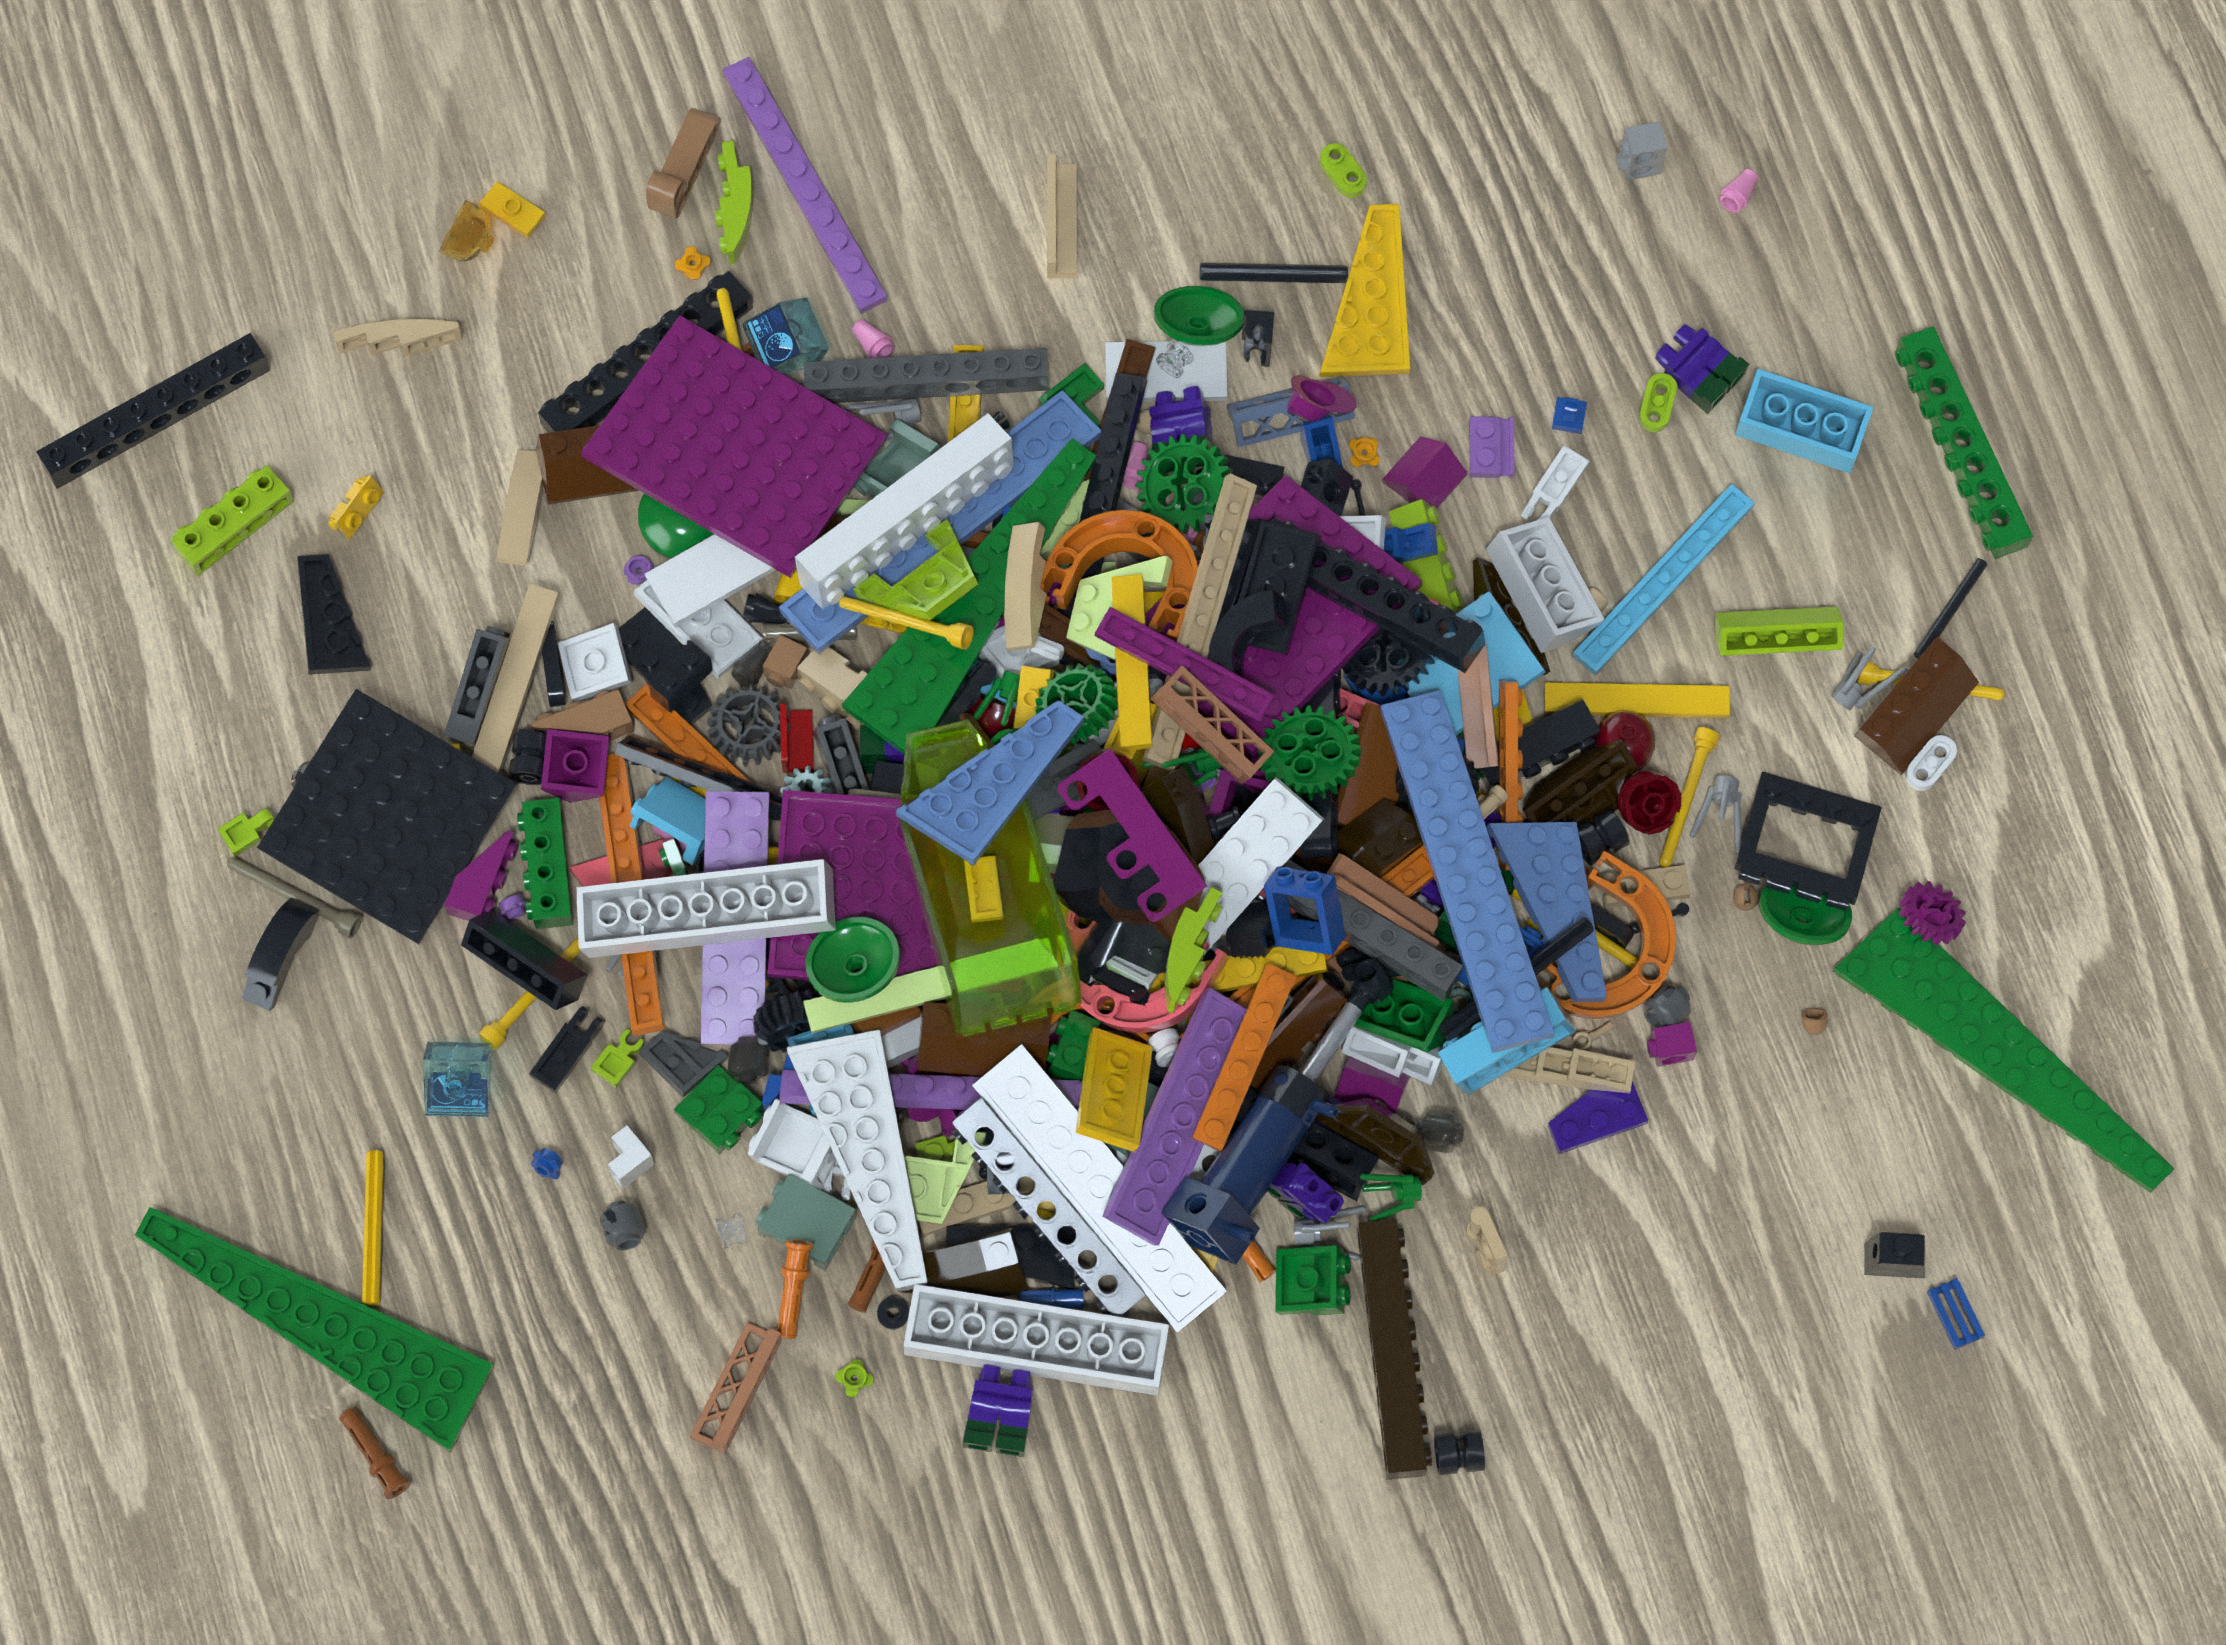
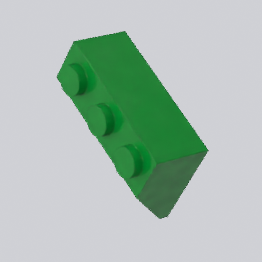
M1392 979L1394 982L1392 993L1383 1001L1368 1004L1353 1026L1429 1052L1443 1044L1445 1038L1440 1033L1439 1028L1440 1025L1454 1016V1004L1450 998L1443 1002L1424 989Z

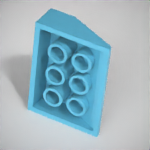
M1490 591L1456 614V616L1465 621L1467 619L1475 621L1484 631V638L1488 648L1494 709L1499 706V681L1512 680L1518 682V688L1523 689L1546 673ZM1449 632L1444 634L1443 637L1451 638L1456 634ZM1430 655L1434 659L1435 664L1425 665L1429 674L1419 673L1417 676L1420 684H1416L1411 680L1408 682L1409 691L1407 692L1410 697H1415L1441 690L1455 735L1464 730L1458 669ZM1406 658L1399 660L1396 666L1401 665Z

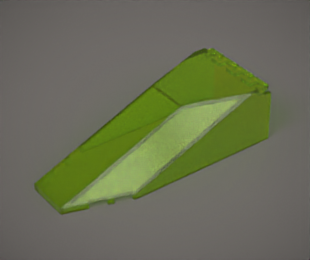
M969 720L907 734L900 807L904 804L907 806L919 798V794L928 788L932 789L944 781L947 775L985 749L989 750L987 742ZM1026 798L981 856L996 857L1003 919L971 922L964 859L899 818L948 1009L957 1034L962 1033L963 1037L986 1032L984 1025L986 1023L990 1024L991 1030L1016 1025L1015 1016L1018 1015L1021 1016L1023 1023L1048 1017L1047 1008H1052L1054 1015L1076 1010L1075 1005L1082 1003L1078 960Z

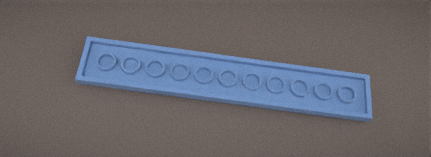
M1062 390L1007 432L1012 438L1014 460L1012 471L1005 478L995 480L981 496L971 498L957 514H950L941 523L946 519L949 521L959 544L962 545L1004 512L1005 506L1011 507L1072 438L1085 448H1088L1100 439L1102 431ZM926 532L917 539L910 549L900 551L886 567L876 569L869 577L875 573L887 584L894 586L938 551L928 544L925 537ZM855 586L848 590L844 596L857 599L853 592ZM801 589L779 606L780 613L818 654L868 617V615L841 608L839 602L834 605L830 604L822 610L804 589Z
M1441 690L1381 705L1380 712L1491 1052L1496 1053L1553 1038L1554 1031Z

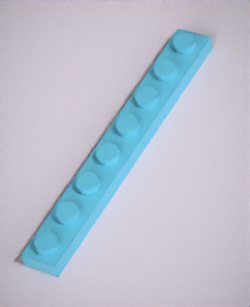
M1731 484L1605 618V621L1597 626L1573 652L1572 657L1596 676L1750 512L1755 502Z

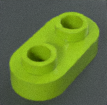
M1338 143L1325 146L1320 153V167L1337 190L1348 198L1362 195L1367 185V176L1364 170L1345 146ZM1337 154L1340 158L1335 160L1330 155ZM1353 176L1357 178V181L1350 182L1347 178Z
M1657 373L1648 380L1639 414V422L1649 432H1660L1669 423L1677 392V383L1669 374ZM1656 389H1664L1666 394L1660 395L1656 392ZM1655 415L1659 418V421L1653 422L1649 419V416Z

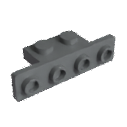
M1095 740L1085 745L1078 744L1074 746L1068 754L1060 758L1057 757L1039 780V783L1035 785L1019 806L1030 822L1066 804L1058 792V785L1077 771L1081 761L1086 756L1101 749ZM1076 781L1070 783L1067 788V795L1072 800L1079 797L1075 786Z

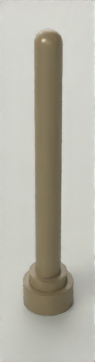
M235 857L227 860V866L231 870L287 899L294 898L319 909L318 915L334 923L338 933L349 939L354 937L360 928L362 916L352 911H342L340 913Z

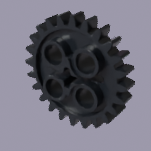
M1422 618L1417 623H1426L1429 619ZM1380 628V632L1373 636L1342 667L1344 672L1348 674L1349 680L1355 683L1361 691L1366 688L1369 694L1373 695L1378 689L1381 696L1385 697L1388 689L1394 695L1398 694V687L1400 686L1409 691L1408 682L1411 680L1416 684H1420L1417 675L1419 673L1428 675L1429 672L1425 665L1435 664V661L1430 654ZM1376 658L1374 663L1367 665L1371 659ZM1406 658L1401 665L1396 666L1399 660Z

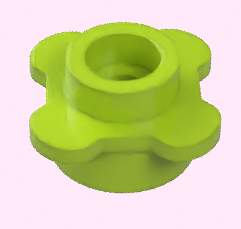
M857 1359L852 1360L843 1370H838L835 1374L836 1381L842 1383L846 1389V1395L851 1398L857 1397L860 1390L865 1387H871L874 1382L873 1376L866 1373L863 1362ZM852 1376H857L858 1378L856 1381L851 1380Z

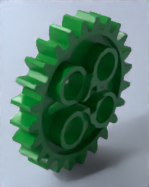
M1181 434L1180 442L1170 436L1169 446H1166L1161 441L1158 442L1160 451L1157 453L1150 449L1151 461H1141L1147 467L1146 471H1137V475L1143 478V482L1135 484V487L1143 490V493L1139 494L1136 498L1141 502H1146L1141 507V510L1145 513L1151 512V515L1170 523L1177 530L1179 528L1180 532L1188 534L1190 526L1194 531L1200 532V523L1204 524L1205 514L1214 515L1225 476L1233 472L1230 467L1223 466L1227 463L1228 458L1224 455L1219 456L1220 448L1217 446L1211 448L1212 442L1207 439L1201 442V438L1197 435H1193L1191 440H1189L1188 436ZM1204 462L1203 471L1195 475L1194 469L1196 465ZM1174 463L1175 470L1173 474L1166 477L1165 470L1167 466ZM1199 492H1204L1203 501L1198 505H1194L1195 496ZM1174 493V502L1166 507L1165 499L1168 495ZM1186 503V510L1183 511L1182 509Z
M1307 705L1305 713H1301L1297 707H1294L1293 716L1290 717L1286 712H1282V722L1273 719L1272 725L1274 729L1265 728L1266 738L1261 739L1274 752L1261 766V771H1265L1267 781H1272L1277 777L1292 791H1296L1300 798L1303 793H1307L1309 800L1312 801L1314 793L1319 792L1320 796L1325 799V790L1328 789L1337 794V784L1347 787L1346 776L1354 778V767H1360V759L1358 757L1361 756L1359 736L1354 734L1353 724L1346 726L1345 716L1336 720L1335 710H1331L1325 715L1323 706H1320L1316 713L1312 712L1310 705ZM1314 732H1319V733H1321V734H1319V735H1317V736H1312V735H1310L1311 733H1314ZM1286 747H1293V749L1289 751L1283 750ZM1258 750L1260 757L1263 753L1260 750ZM1329 755H1336V756H1337V757H1335V758H1333V759H1328V758H1326V757L1329 756ZM1301 770H1309V771H1310V772H1308V773H1299V771H1301Z

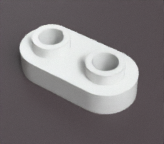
M1938 735L1927 742L1906 771V780L1910 787L1918 791H1926L1935 785L1956 757L1957 747L1954 741L1947 736ZM1940 750L1944 753L1945 757L1939 758L1934 752ZM1923 773L1926 779L1919 780L1916 774Z

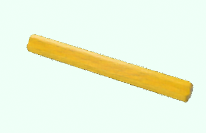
M370 1150L366 1153L362 1302L367 1306L380 1304L384 1154L380 1150Z

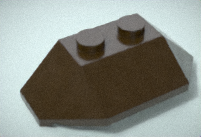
M1621 739L1582 752L1536 785L1522 810L1530 823L1577 822V827L1585 822L1593 824L1594 818L1608 810L1613 812L1618 810L1620 788L1627 778L1631 777L1632 773L1634 774L1637 765Z
M1387 799L1381 800L1338 831L1337 855L1339 853L1345 855L1378 878H1382L1424 845L1413 810H1408V806Z
M1367 1097L1336 1104L1335 1106L1339 1108L1337 1117L1331 1118L1321 1114L1318 1118V1122L1339 1133L1355 1145L1370 1150L1373 1155L1379 1157L1381 1161L1402 1174L1418 1176L1422 1186L1431 1180L1435 1174L1422 1130L1415 1127L1416 1124L1410 1118L1402 1115L1398 1116L1389 1111L1388 1106L1378 1099Z

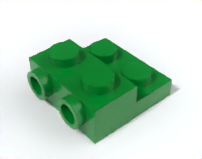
M1071 1010L1067 1017L1061 1016L1057 1024L1055 1034H1058L1059 1038L1057 1044L1052 1043L1047 1052L1046 1061L1050 1064L1046 1074L1061 1080L1083 1081L1089 1034L1093 1027L1116 1035L1119 1034L1099 1027L1100 1021Z
M719 1065L674 1108V1113L719 1155L725 1149L731 1150L741 1139L740 1134L747 1127L753 1128L763 1117L762 1112L764 1111L762 1102L744 1085L738 1084Z
M1337 1245L1276 1250L1275 1312L1279 1315L1311 1313L1314 1316L1344 1314L1345 1305H1349L1351 1300L1350 1289L1348 1286H1345V1274H1349L1351 1271L1350 1257L1345 1255V1251Z

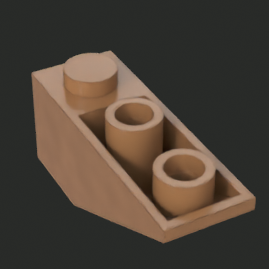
M618 689L612 692L611 690L602 691L595 695L594 699L584 703L581 701L571 703L565 710L556 714H543L535 722L531 723L533 731L547 734V729L609 736V741L634 732L631 718Z

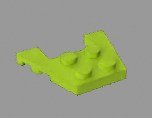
M946 519L925 535L928 544L938 551L935 555L894 586H890L874 573L853 588V592L856 598L861 601L930 621L978 585L954 531Z

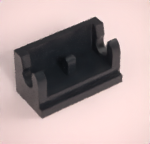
M1244 310L1242 340H1244L1243 356L1246 362L1250 360V352L1257 349L1261 352V366L1270 367L1274 312Z

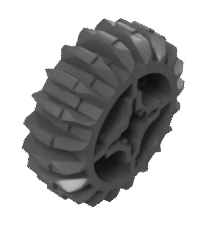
M753 683L750 684L748 691H744L743 686L739 684L737 686V693L734 694L732 690L727 688V699L718 696L716 698L718 706L710 707L712 717L707 718V725L711 727L707 731L708 737L714 739L712 746L715 749L721 748L720 753L724 757L731 754L730 761L733 764L739 758H742V763L745 767L748 765L749 759H754V763L759 766L761 762L760 757L764 756L765 759L770 761L772 759L771 750L776 753L781 752L779 744L781 743L780 703H784V701L777 702L778 695L775 692L767 696V688L765 686L760 688L759 692H756ZM749 705L748 708L745 710H735L739 707ZM762 708L772 716L774 720L773 727L767 726V722L760 719ZM787 712V720L790 719L789 712ZM753 720L754 725L750 724L744 731V725H748ZM725 722L731 724V728L738 731L736 742L725 733L723 729ZM787 723L788 731L791 730V726L789 723ZM753 739H762L758 743L749 744Z

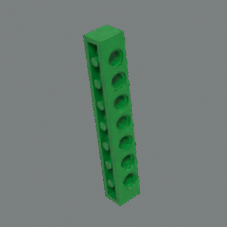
M1932 326L1900 338L1895 351L1896 360L1899 366L1904 367L1908 374L1907 381L1912 393H1917L1920 399L1921 413L1926 420L1929 419L1933 427L1932 435L1935 443L1938 446L1941 445L1944 450L1945 464L1950 472H1954L1958 480L1957 489L1960 496L1968 501L1970 517L1975 525H1979L1983 533L1981 537L1985 549L1992 552L1994 559H1998L2028 548L2033 534L1935 327ZM1918 362H1927L1931 368H1923ZM1930 388H1939L1943 394H1935ZM1942 414H1951L1956 420L1949 421ZM1955 440H1963L1968 446L1961 447L1956 444ZM1975 466L1980 470V473H1972L1967 467ZM1987 492L1993 497V499H1984L1981 497L1980 493ZM1992 519H2001L2005 526H1997L1993 523Z

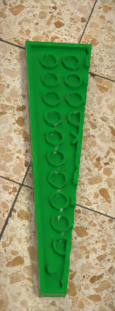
M1072 438L967 559L978 585L930 621L948 626L958 622L971 625L974 634L970 646L965 650L953 647L945 637L908 627L842 703V709L916 763L934 733L935 727L946 713L951 700L956 692L959 691L966 675L977 661L982 648L987 644L1004 615L1007 559L1013 526L1039 522L1045 527L1041 545L1042 550L1047 539L1049 540L1059 519L1070 505L1071 499L1076 495L1095 463L1096 455Z
M1900 907L1890 914L1834 968L1833 973L1863 994L1867 993L1879 1001L1889 1012L1893 1011L1902 1017L1909 1026L1925 1033L1933 1039L1935 1044L1951 1052L1955 1058L2023 1105L2027 1104L2040 1113V1117L2049 1123L2051 1121L2066 1131V1135L2089 1147L2096 1156L2111 1163L2115 1169L2148 1192L2154 1191L2173 1172L2174 1168L1939 944L1934 945L1930 938L1923 942L1922 935L1919 933L1912 935L1913 927L1904 926L1903 923L1907 918L1899 915Z
M149 1207L135 1233L137 1239L451 1453L494 1368L492 1363Z

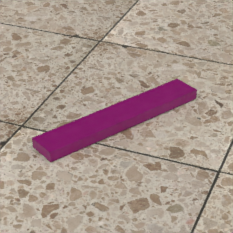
M1109 607L1095 631V637L1170 677L1183 665L1226 707L1258 724H1261L1276 695L1112 607ZM1180 676V678L1177 681L1190 687V685Z

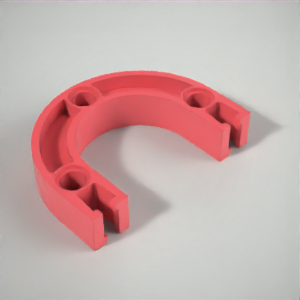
M1069 911L1061 929L1058 947L1062 977L1069 992L1079 1005L1101 1023L1121 1031L1134 1033L1163 1030L1190 1016L1206 988L1213 987L1229 959L1225 952L1217 948L1214 952L1216 957L1201 975L1200 985L1192 989L1185 1005L1181 1006L1178 1004L1172 1014L1167 1011L1165 987L1150 994L1148 1002L1145 1004L1146 1006L1130 1003L1128 996L1119 994L1105 985H1092L1090 987L1075 978L1073 956L1096 922L1092 921L1088 928L1080 929L1078 922L1081 917ZM1205 942L1202 948L1208 951L1210 946ZM1114 1000V1010L1109 1014H1102L1101 1005L1103 1002Z

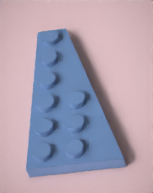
M1059 700L1028 720L1025 726L1013 734L1009 733L1000 739V743L988 751L985 749L947 775L944 781L932 789L928 788L919 794V798L907 806L904 804L897 809L896 816L974 866L1084 723V716Z
M1577 822L1489 823L1486 826L1489 837L1494 838L1500 850L1498 854L1502 862H1506L1514 878L1512 882L1533 924L1538 925L1544 937L1542 939L1544 946L1583 917H1586L1594 927L1593 933L1556 960L1558 965L1557 971L1573 1003L1603 1002L1607 995Z

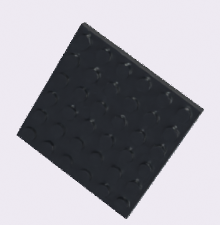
M355 689L257 846V849L420 945L444 906L455 877L469 865L516 789L517 784L360 690Z

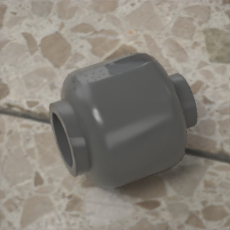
M1669 984L1660 986L1644 1003V1016L1647 1022L1653 1028L1682 1023L1691 1013L1690 996L1680 986L1675 987Z
M615 1201L609 1204L607 1210L600 1217L601 1227L607 1244L616 1247L618 1250L624 1251L638 1246L646 1233L639 1208L625 1201Z

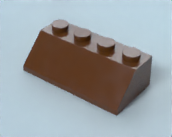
M600 425L538 435L536 454L548 505L639 491L581 457V451Z
M1936 637L1855 733L1854 737L1902 775L1927 742L1936 735L1979 681L1963 658Z
M1313 974L1292 997L1293 1001L1278 1019L1250 1084L1257 1090H1261L1276 1066H1286L1287 1064L1293 1066L1304 1053L1301 1049L1309 1041L1314 1043L1325 1032L1323 1026L1331 1018L1335 1020L1348 1001L1346 995L1324 974Z
M924 1002L921 1013L916 1071L983 1077L1021 1044L1045 1071L1051 1014Z

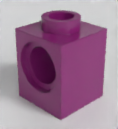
M1690 1022L1653 1028L1650 1039L1647 1040L1649 1057L1655 1058L1657 1067L1694 1060L1697 1048Z

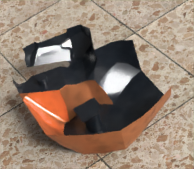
M1111 810L1078 814L1066 828L1051 891L1056 894L1061 904L1079 917L1096 922L1073 956L1075 978L1090 987L1092 985H1105L1128 996L1130 1003L1146 1006L1145 1004L1150 996L1146 987L1109 970L1106 962L1112 957L1117 956L1156 975L1165 973L1170 946L1178 921L1185 907L1195 912L1198 911L1203 890L1159 921H1150L1138 905L1137 899L1140 894L1160 881L1158 876L1148 864L1127 879L1119 878L1108 863L1107 855L1110 851L1130 838ZM1165 825V827L1168 829L1172 837L1175 839L1177 844L1180 846L1184 854L1187 856L1191 864L1194 866L1196 871L1199 873V875L1205 882V879L1202 875L1199 866L1196 864L1194 859L1191 857L1186 848L1180 842L1178 837ZM1130 850L1121 851L1116 857L1117 866L1123 870L1133 868L1136 864V855ZM1161 893L1151 894L1146 901L1147 908L1154 913L1164 910L1167 904L1165 896Z

